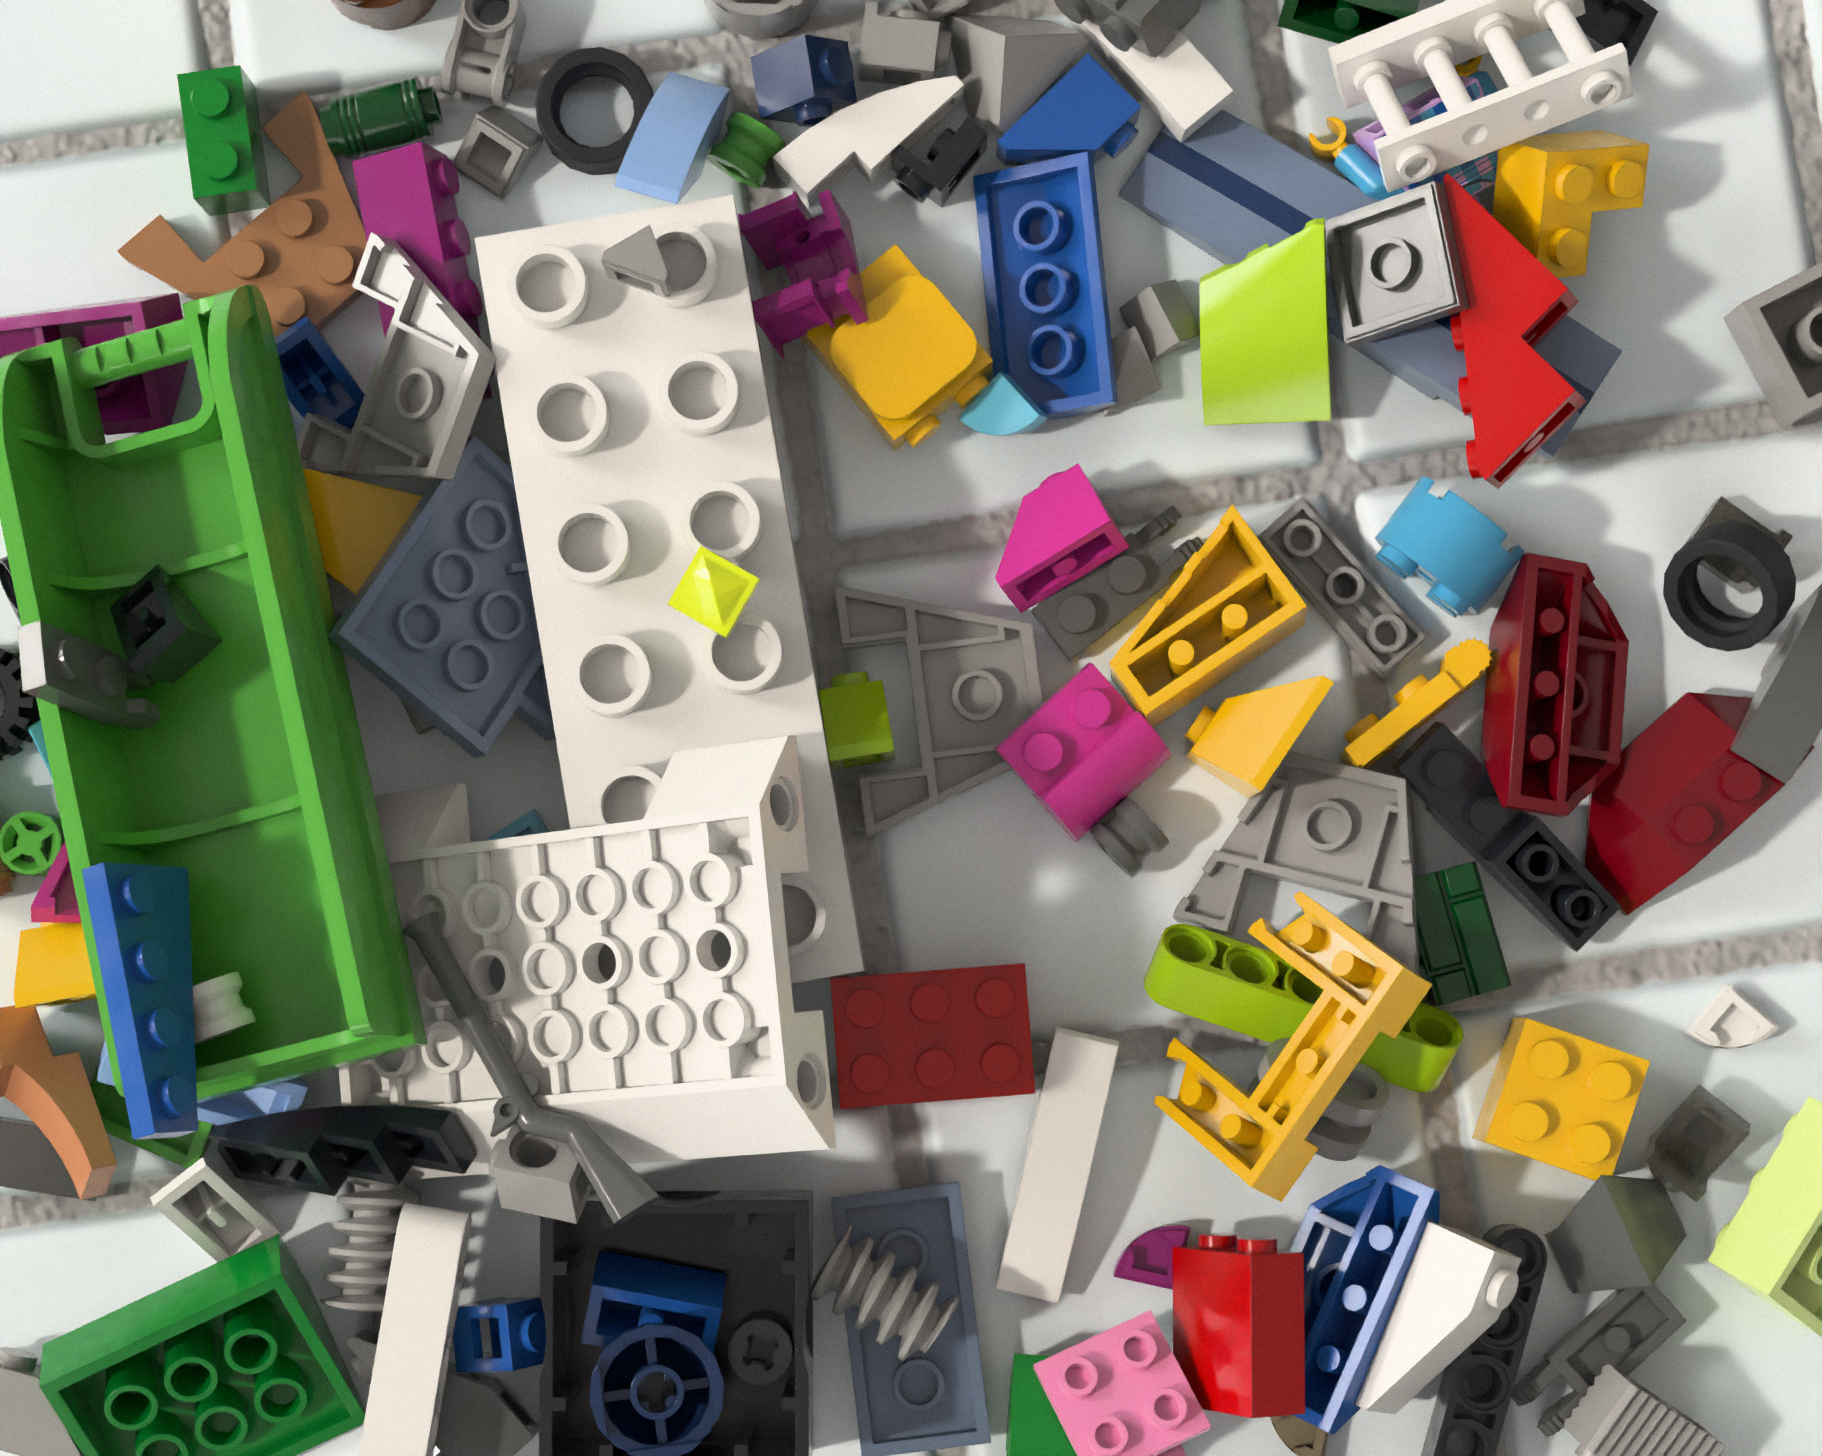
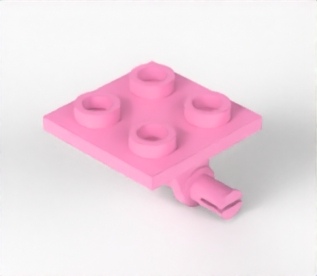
M1151 1310L1033 1364V1369L1077 1456H1186L1181 1443L1205 1433L1211 1428Z

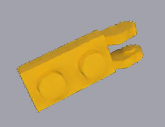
M1474 637L1473 640L1467 638L1465 642L1460 641L1459 647L1454 646L1445 653L1444 659L1440 662L1439 674L1429 681L1423 673L1394 695L1393 698L1399 704L1394 710L1381 720L1372 712L1346 732L1343 737L1348 741L1349 745L1344 748L1339 760L1344 765L1366 770L1470 689L1475 684V681L1481 679L1480 676H1484L1485 669L1489 668V662L1492 660V657H1490L1491 650L1487 648L1488 644L1485 645L1482 643V639L1478 641Z

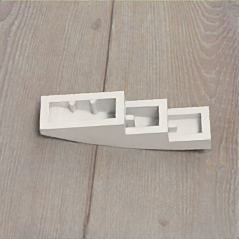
M1060 1027L1055 1028L1027 1142L1026 1155L1012 1208L1010 1226L997 1274L995 1289L1053 1303L1059 1302L1103 1119L1119 1041Z

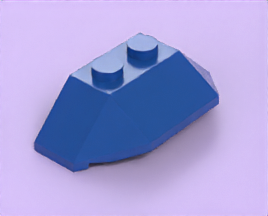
M1378 1165L1366 1172V1176L1341 1186L1309 1205L1290 1249L1292 1252L1304 1253L1305 1414L1294 1416L1334 1435L1360 1409L1355 1403L1427 1221L1439 1224V1191Z

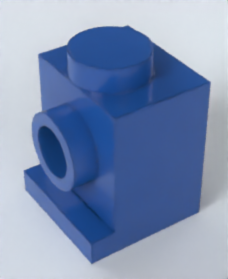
M501 1297L458 1305L453 1334L456 1371H514L543 1364L546 1346V1324L540 1297L509 1299ZM489 1318L492 1351L483 1353L479 1319Z

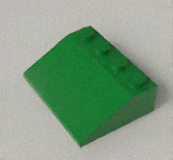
M280 1234L42 1345L39 1387L84 1456H296L364 1424L366 1408L313 1292Z

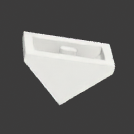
M220 1153L202 1157L150 1197L155 1208L217 1262L280 1233L276 1223L245 1182L234 1176Z

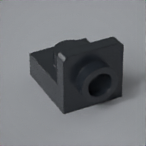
M968 117L956 132L951 128H947L937 138L927 154V159L932 162L929 166L899 145L891 154L892 170L897 174L894 182L916 201L923 203L928 197L938 206L942 207L986 152L987 132Z

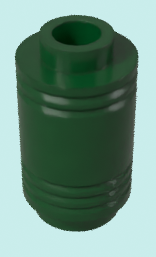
M417 76L357 91L356 93H349L341 97L337 96L330 99V105L320 108L322 127L331 153L334 157L345 155L348 160L362 157L364 154L370 155L371 153H378L417 143L418 141L432 139L435 136L434 125L443 123L442 111L434 87L428 86L423 88Z

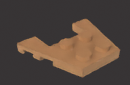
M305 92L301 93L261 127L266 136L302 175V179L204 262L201 261L161 214L117 250L129 264L141 271L147 272L166 283L172 289L193 300L245 285H256L266 302L275 338L306 316L321 331L364 294L352 287L367 245L364 224L344 180L337 158L333 156L329 149L317 110Z

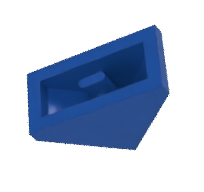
M306 316L275 338L287 397L303 419H305L307 412L323 415L348 429H352L365 393L324 335Z

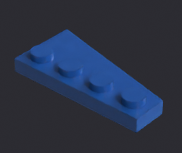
M102 862L82 869L133 1140L173 1138L198 1131L188 867Z

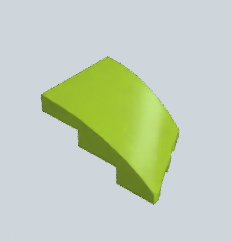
M1315 218L1307 222L1302 231L1271 247L1266 243L1249 252L1245 259L1239 263L1226 264L1200 277V356L1204 425L1331 421L1332 395L1329 359L1330 331L1325 218Z

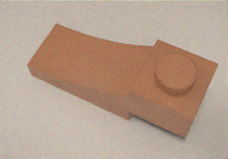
M15 1005L0 1008V1097L5 1096L20 1108L51 1142L68 1170L80 1200L105 1195L115 1172L117 1161L79 1052L58 1056L52 1055L36 1008H15Z

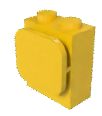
M895 244L860 272L869 321L857 325L848 313L834 319V328H831L827 322L807 330V335L801 337L803 342L894 451L906 442L912 448H915L927 440L942 425L937 417L953 403L957 402L961 408L972 403L990 384L986 377L992 372L993 359L977 342L970 326L930 280L921 275Z

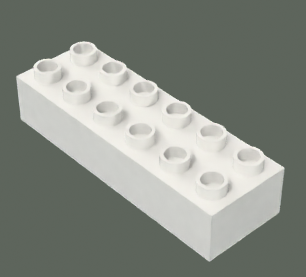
M728 195L476 237L475 244L493 354L497 358L495 363L570 829L643 820L674 752L782 736H796L809 872L781 876L791 985L866 972L832 767L829 761L821 702L757 322L754 318L753 298L742 233L734 196ZM650 224L673 286L670 297L666 296L664 298L609 279L601 262L604 251ZM700 546L760 579L759 585L728 639L672 609L667 604ZM719 931L712 941L711 953L715 963L723 969L730 960L731 945L727 936ZM604 945L598 956V967L602 976L610 980L616 969V958L612 949L608 945Z

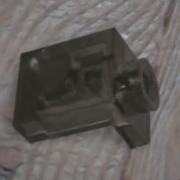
M1699 1084L1650 1137L1646 1163L1650 1166V1171L1654 1178L1663 1187L1673 1193H1680L1682 1191L1697 1202L1706 1193L1708 1178L1750 1134L1751 1124Z

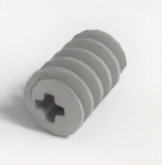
M348 1176L346 1180L358 1186L357 1192L339 1195L336 1202L354 1211L353 1218L334 1221L332 1228L348 1236L349 1243L329 1247L328 1254L344 1262L345 1267L344 1270L324 1273L323 1279L340 1288L341 1291L339 1296L320 1299V1302L348 1310L381 1312L384 1307L401 1207H403L405 1202L418 1204L421 1201L422 1194L406 1185L405 1180H402L400 1185Z
M851 1224L816 1275L810 1297L817 1301L831 1290H834L837 1293L832 1313L839 1316L855 1305L858 1307L854 1328L858 1331L874 1320L880 1322L876 1338L877 1344L882 1346L898 1334L902 1337L897 1356L903 1361L918 1350L925 1354L946 1325L960 1298L953 1295L938 1306L935 1305L939 1289L938 1283L931 1280L915 1291L913 1288L917 1269L910 1265L893 1276L892 1270L896 1255L890 1250L874 1261H871L870 1256L874 1240L870 1236H865L852 1246L848 1245L852 1230Z

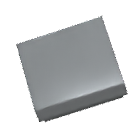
M650 224L604 251L601 262L609 279L664 298L666 296L670 297L673 286Z
M1176 279L1150 285L1119 308L1128 327H1136L1151 363L1200 338V325Z

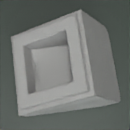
M491 106L476 114L452 163L456 170L503 200L509 195L540 149L544 137L501 108Z

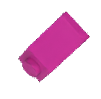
M1079 464L1066 471L1050 475L1037 489L1025 495L1022 499L995 577L1000 588L1020 613H1023L1130 548L1097 489Z

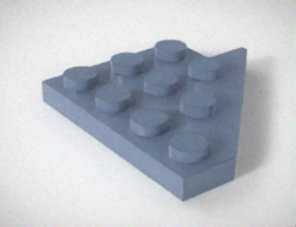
M475 435L467 439L453 480H434L327 636L473 758L487 755L513 714L546 741L556 739L512 467Z

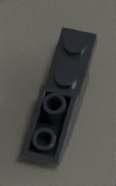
M1435 721L1391 766L1401 778L1407 780L1412 790L1428 805L1425 809L1499 884L1573 951L1578 952L1622 907L1537 816L1528 814L1526 811L1502 808L1486 768L1444 723Z

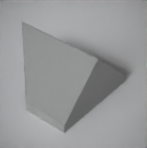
M950 13L944 17L947 31L952 32L951 48L959 79L964 83V100L968 114L974 121L1004 134L1030 109L1089 42L1082 32L1052 21Z

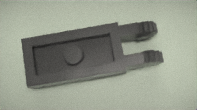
M1174 506L1159 514L1135 535L1132 532L1126 535L1124 538L1130 548L1047 597L1031 610V614L1069 661L1076 658L1170 583L1168 578L1183 568L1195 551L1198 552L1204 545L1198 536L1192 540L1188 539L1176 548L1173 555L1160 566L1156 564L1144 549L1158 536H1164L1177 525V521L1182 516Z
M41 620L17 628L24 693L104 725L112 723L117 726H123V728H129V730H138L148 727L152 728V726L160 723L159 705L156 706V703L152 704L151 701L146 699H125L124 693L125 691L133 692L148 689L156 684V678L137 673L128 665L127 660H121L120 655Z
M1654 1284L1645 1287L1616 1289L1543 1356L1546 1361L1534 1367L1515 1385L1511 1398L1519 1407L1534 1401L1545 1388L1558 1376H1561L1573 1391L1549 1407L1543 1413L1537 1425L1546 1437L1554 1435L1564 1427L1565 1419L1571 1417L1572 1409L1579 1406L1580 1398L1587 1394V1388L1594 1385L1595 1377L1602 1374L1603 1366L1610 1364L1628 1376L1687 1320Z

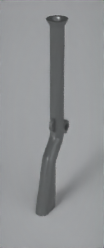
M437 912L425 914L409 923L403 929V934L416 942L502 1096L494 1105L493 1113L495 1119L490 1136L495 1137L511 1126L519 1125L523 1131L529 1134L568 1143L614 1226L626 1222L656 1203L661 1196L584 1121L573 1116L538 1107L534 1097L540 1090L539 1078L531 1072L519 1073L439 931Z

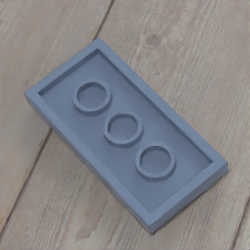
M959 1181L832 1196L831 1203L836 1245L852 1224L848 1245L852 1246L865 1236H870L874 1240L870 1256L871 1261H874L890 1250L896 1255L892 1270L893 1276L912 1265L917 1269L913 1288L915 1291L931 1280L938 1283L939 1289L935 1305L938 1306L953 1295L960 1298L951 1317L925 1354L918 1350L903 1361L897 1357L902 1337L897 1334L880 1346L876 1343L880 1326L879 1321L874 1320L858 1331L854 1328L858 1307L853 1305L844 1311L861 1455L889 1456L991 1443Z

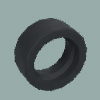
M603 47L577 49L558 59L542 77L535 98L537 124L552 154L570 169L590 175L617 173L639 122L654 96L653 89L642 68L625 54ZM604 76L616 80L627 89L633 100L634 116L629 130L620 140L608 146L592 148L577 143L566 133L561 124L560 106L564 94L573 84L586 77Z
M1729 521L1707 526L1674 554L1664 573L1663 596L1670 616L1687 636L1705 647L1730 652L1751 648L1767 637L1779 625L1795 600L1796 576L1789 556L1773 537L1753 525ZM1714 554L1730 557L1744 565L1758 581L1763 596L1759 612L1752 617L1741 618L1728 615L1714 607L1702 593L1697 579V567L1700 561L1708 555Z

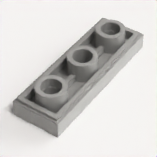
M1304 496L1257 536L1283 574L1379 681L1386 678L1431 638ZM1335 578H1345L1352 584L1353 593L1351 597L1342 598L1334 592L1333 581Z

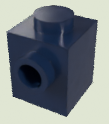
M804 34L750 57L760 119L796 123L798 126L812 127L833 115V112L857 103L853 78L854 69L850 58L848 41Z

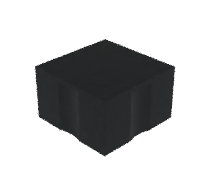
M813 1190L656 1191L661 1196L656 1203L626 1222L614 1226L596 1192L591 1191L577 1224L540 1216V1299L545 1316L546 1346L543 1365L539 1375V1456H631L624 1450L614 1446L599 1430L590 1405L591 1372L604 1348L580 1344L599 1250L726 1274L723 1309L713 1351L724 1381L723 1409L717 1422L714 1423L710 1433L702 1439V1442L691 1452L680 1456H812L813 1299L810 1296L813 1288ZM757 1314L772 1315L782 1320L791 1330L794 1343V1356L787 1372L777 1381L767 1385H755L742 1380L732 1370L728 1359V1345L736 1328L745 1319Z

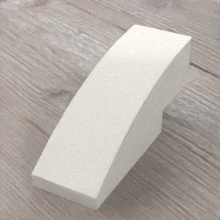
M1088 19L1082 24H1077L1070 20L1076 29L1085 35L1089 40L1088 43L1136 100L1140 102L1144 99L1180 143L1229 104L1234 90L1181 31L1177 30L1174 39L1154 58L1147 56L1134 47H1131L1127 52L1117 49L1104 37L1100 27Z
M956 75L918 81L877 93L845 107L803 132L774 155L775 173L792 191L797 192L802 202L808 208L812 207L819 200V193L831 189L854 167L873 184L892 167L891 154L899 145L910 151L963 102L964 83Z

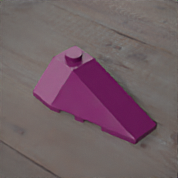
M179 293L0 316V358L7 354L66 337L77 338L84 348L181 320L183 315ZM188 360L95 387L104 434L115 435L152 431L171 425Z

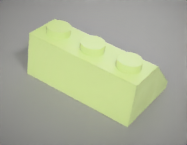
M1809 1096L1800 1112L1793 1115L1787 1122L1783 1131V1139L1767 1165L1761 1168L1753 1177L1749 1186V1194L1732 1221L1728 1222L1720 1230L1715 1241V1248L1707 1261L1733 1281L1821 1337L1822 1102Z

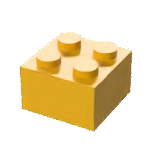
M1512 1017L1472 1138L1592 1181H1596L1600 1175L1613 1176L1650 1061L1528 1018Z

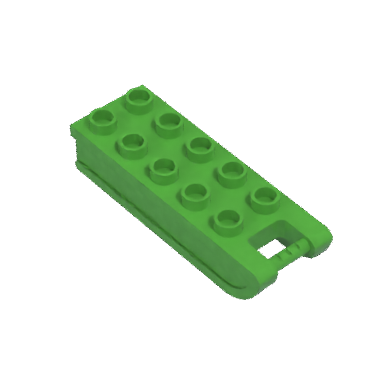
M253 284L183 303L185 318L84 348L77 338L66 337L7 354L0 358V521L21 625L24 626L41 620L121 656V660H126L109 607L159 564L222 640L174 684L156 679V684L148 689L124 692L125 699H146L151 701L152 704L156 703V706L159 705L160 723L152 726V728L129 730V728H123V726H117L112 723L104 725L36 697L113 1081L116 1090L122 1097H125L82 875V869L102 862L188 867L193 986L237 971L241 977L243 986L239 994L243 1005L253 1010L256 1023L195 1045L197 1103L428 1044L405 936L402 932V922L342 649L327 637L336 625V618L272 323L263 295L259 288ZM194 359L202 395V406L195 417L187 421L106 444L95 387Z

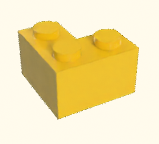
M1603 130L1534 135L1498 149L1492 216L1555 277L1586 275L1592 212L1643 207L1650 144Z

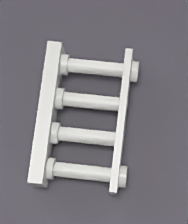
M1447 0L1327 49L1337 89L1346 109L1369 100L1387 135L1374 140L1383 182L1387 192L1390 193L1632 97L1633 92L1627 51L1622 42L1595 53L1576 20V17L1586 14L1583 0ZM1551 28L1570 63L1534 77L1515 41ZM1490 52L1509 87L1472 101L1454 66ZM1430 76L1447 112L1411 126L1394 90Z

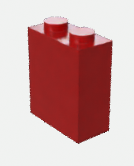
M1202 1233L1198 1234V1245L1172 1247L1173 1354L1201 1408L1248 1418L1305 1414L1304 1253L1277 1250V1238H1237V1234Z

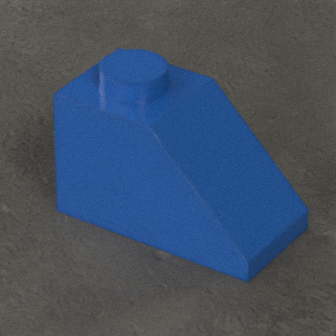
M1087 53L997 140L996 157L1004 165H1026L1086 151L1093 154V164L1106 153L1114 159L1137 137L1139 131L1134 125L1138 121L1141 105Z

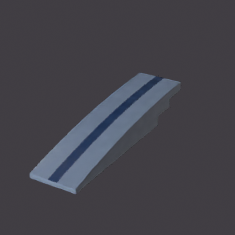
M1223 109L1182 143L1164 125L1118 195L1224 265L1239 263L1245 259L1249 252L1266 243L1270 247L1302 231L1306 223L1315 218H1325V220L1379 201L1366 196L1359 187ZM1327 255L1330 334L1345 343ZM1451 315L1357 347L1349 345L1430 399L1434 400L1438 396L1463 412L1459 398L1458 379L1459 377L1467 376L1465 353H1458L1453 343L1450 324ZM1567 315L1533 349L1587 401L1535 452L1548 461L1554 457L1622 353V350Z

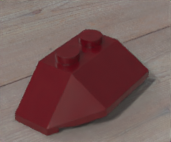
M1533 553L1522 555L1490 628L1488 650H1491L1490 657H1492V660L1489 662L1490 666L1486 671L1480 755L1502 808L1556 817L1568 816L1583 799L1591 794L1620 766L1629 640L1609 603L1593 583L1595 578L1587 563Z
M1694 692L1683 694L1621 750L1620 766L1589 794L1586 842L1582 865L1622 906L1619 910L1624 916L1632 913L1689 872L1785 785L1782 781L1730 750L1753 698ZM1813 745L1811 746V748H1810L1809 751L1807 752V754H1806V756L1804 757L1803 761L1807 758V756L1810 754V752L1814 749V746H1813Z

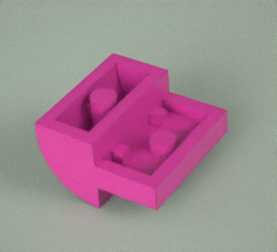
M1093 663L1085 665L994 747L996 752L1033 792L1032 795L1074 842H1078L1117 805L1171 758L1169 749L1140 712L1132 709Z

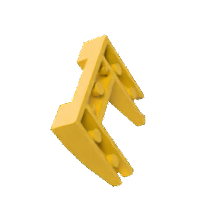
M1301 891L1295 894L1294 897L1297 904L1302 907L1304 915L1277 933L1269 921L1260 918L1251 925L1247 932L1324 991L1255 1091L1251 1094L1186 1043L1174 1037L1168 1046L1166 1056L1174 1061L1186 1063L1178 1098L1169 1099L1165 1096L1156 1095L1154 1101L1155 1105L1249 1186L1280 1202L1283 1201L1319 1149L1306 1137L1380 1031L1395 1039L1432 986L1431 983Z

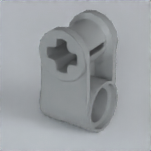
M462 0L453 39L448 46L441 74V92L454 95L458 90L491 98L493 106L505 108L510 99L515 81L517 57L526 27L525 11L520 0H498L509 4V12L500 23L486 25L479 21L480 12L487 3L495 0Z

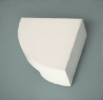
M1725 984L1684 1033L1697 1042L1711 1047L1725 1049L1741 1048L1765 1040L1779 1026L1731 984Z

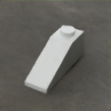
M1427 1221L1355 1405L1367 1411L1396 1414L1498 1320L1502 1309H1505L1511 1303L1516 1294L1519 1282L1517 1270L1522 1258L1457 1228Z

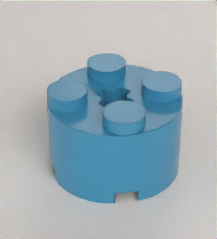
M1422 476L1375 536V540L1382 547L1375 558L1404 580L1415 573L1432 586L1425 596L1450 616L1456 618L1459 615L1462 617L1466 611L1478 615L1525 552L1519 545L1513 546L1506 551L1500 545L1508 535L1505 531L1450 490L1447 491L1443 498L1440 496L1437 498L1430 494L1428 490L1435 481Z

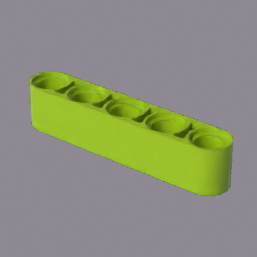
M1183 923L1173 924L1165 928L1144 977V989L1148 996L1157 1004L1269 1043L1282 1038H1291L1324 991L1274 952ZM1420 1002L1395 1039L1380 1031L1359 1062L1377 1071L1387 1083L1421 1093L1432 1092L1439 1088L1464 1038L1463 1028L1450 1013Z

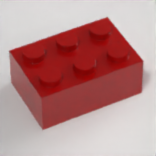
M1025 963L830 978L840 1109L1035 1094Z

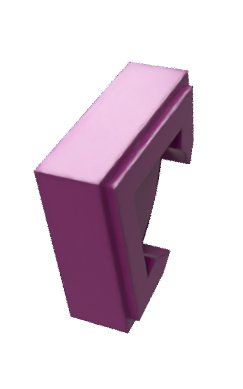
M1168 1224L1143 1232L1134 1238L1122 1251L1112 1275L1173 1290L1172 1247L1187 1246L1190 1226Z

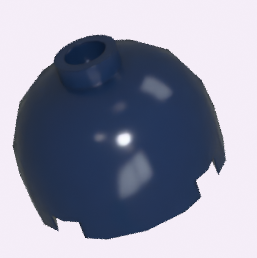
M645 1323L623 1331L602 1350L591 1372L589 1401L599 1430L614 1446L624 1450L627 1454L631 1456H680L691 1452L698 1446L702 1439L710 1433L714 1423L717 1422L723 1409L724 1381L715 1355L697 1335L675 1324Z

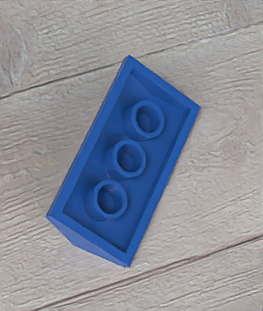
M1086 151L973 176L991 358L993 359V378L999 372L1008 374L1046 414L1047 420L1072 418L1118 404L1093 154Z

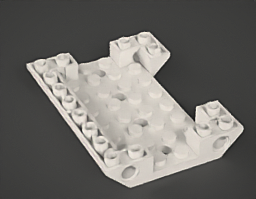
M782 736L674 752L643 820L471 843L465 783L374 796L403 929L420 916L437 912L439 931L519 1073L531 1072L539 1078L540 1090L534 1099L540 1109L573 1116L584 1121L627 1164L836 1148L823 1010L794 1012L781 876L809 872L796 736ZM719 931L727 936L731 945V957L723 969L715 963L711 953L712 941ZM404 935L428 1044L338 1067L342 1106L398 1105L452 1111L477 1153L466 1173L459 1174L412 1165L403 1180L489 1174V1161L492 1149L498 1139H506L510 1130L508 1128L495 1137L490 1136L495 1119L493 1113L494 1105L502 1096L416 942ZM604 945H608L612 949L616 958V969L610 980L602 976L598 967V956ZM495 957L502 962L505 969V982L499 992L494 989L489 979V968Z

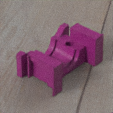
M830 189L818 194L824 213L814 218L796 191H793V194L745 215L738 214L741 233L767 271L784 265L791 282V286L752 302L755 321L781 358L785 357L784 344L806 336L807 330L827 322L831 328H834L835 318L849 313L857 325L869 321L851 222Z

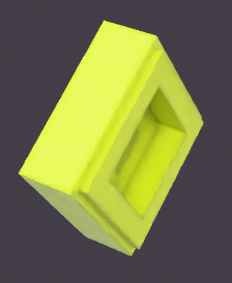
M700 546L667 604L672 609L728 639L759 585L760 579Z

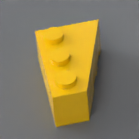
M1233 504L1220 519V524L1198 552L1195 551L1185 564L1183 572L1163 598L1157 600L1109 662L1113 683L1132 709L1140 712L1152 728L1305 625L1307 605Z

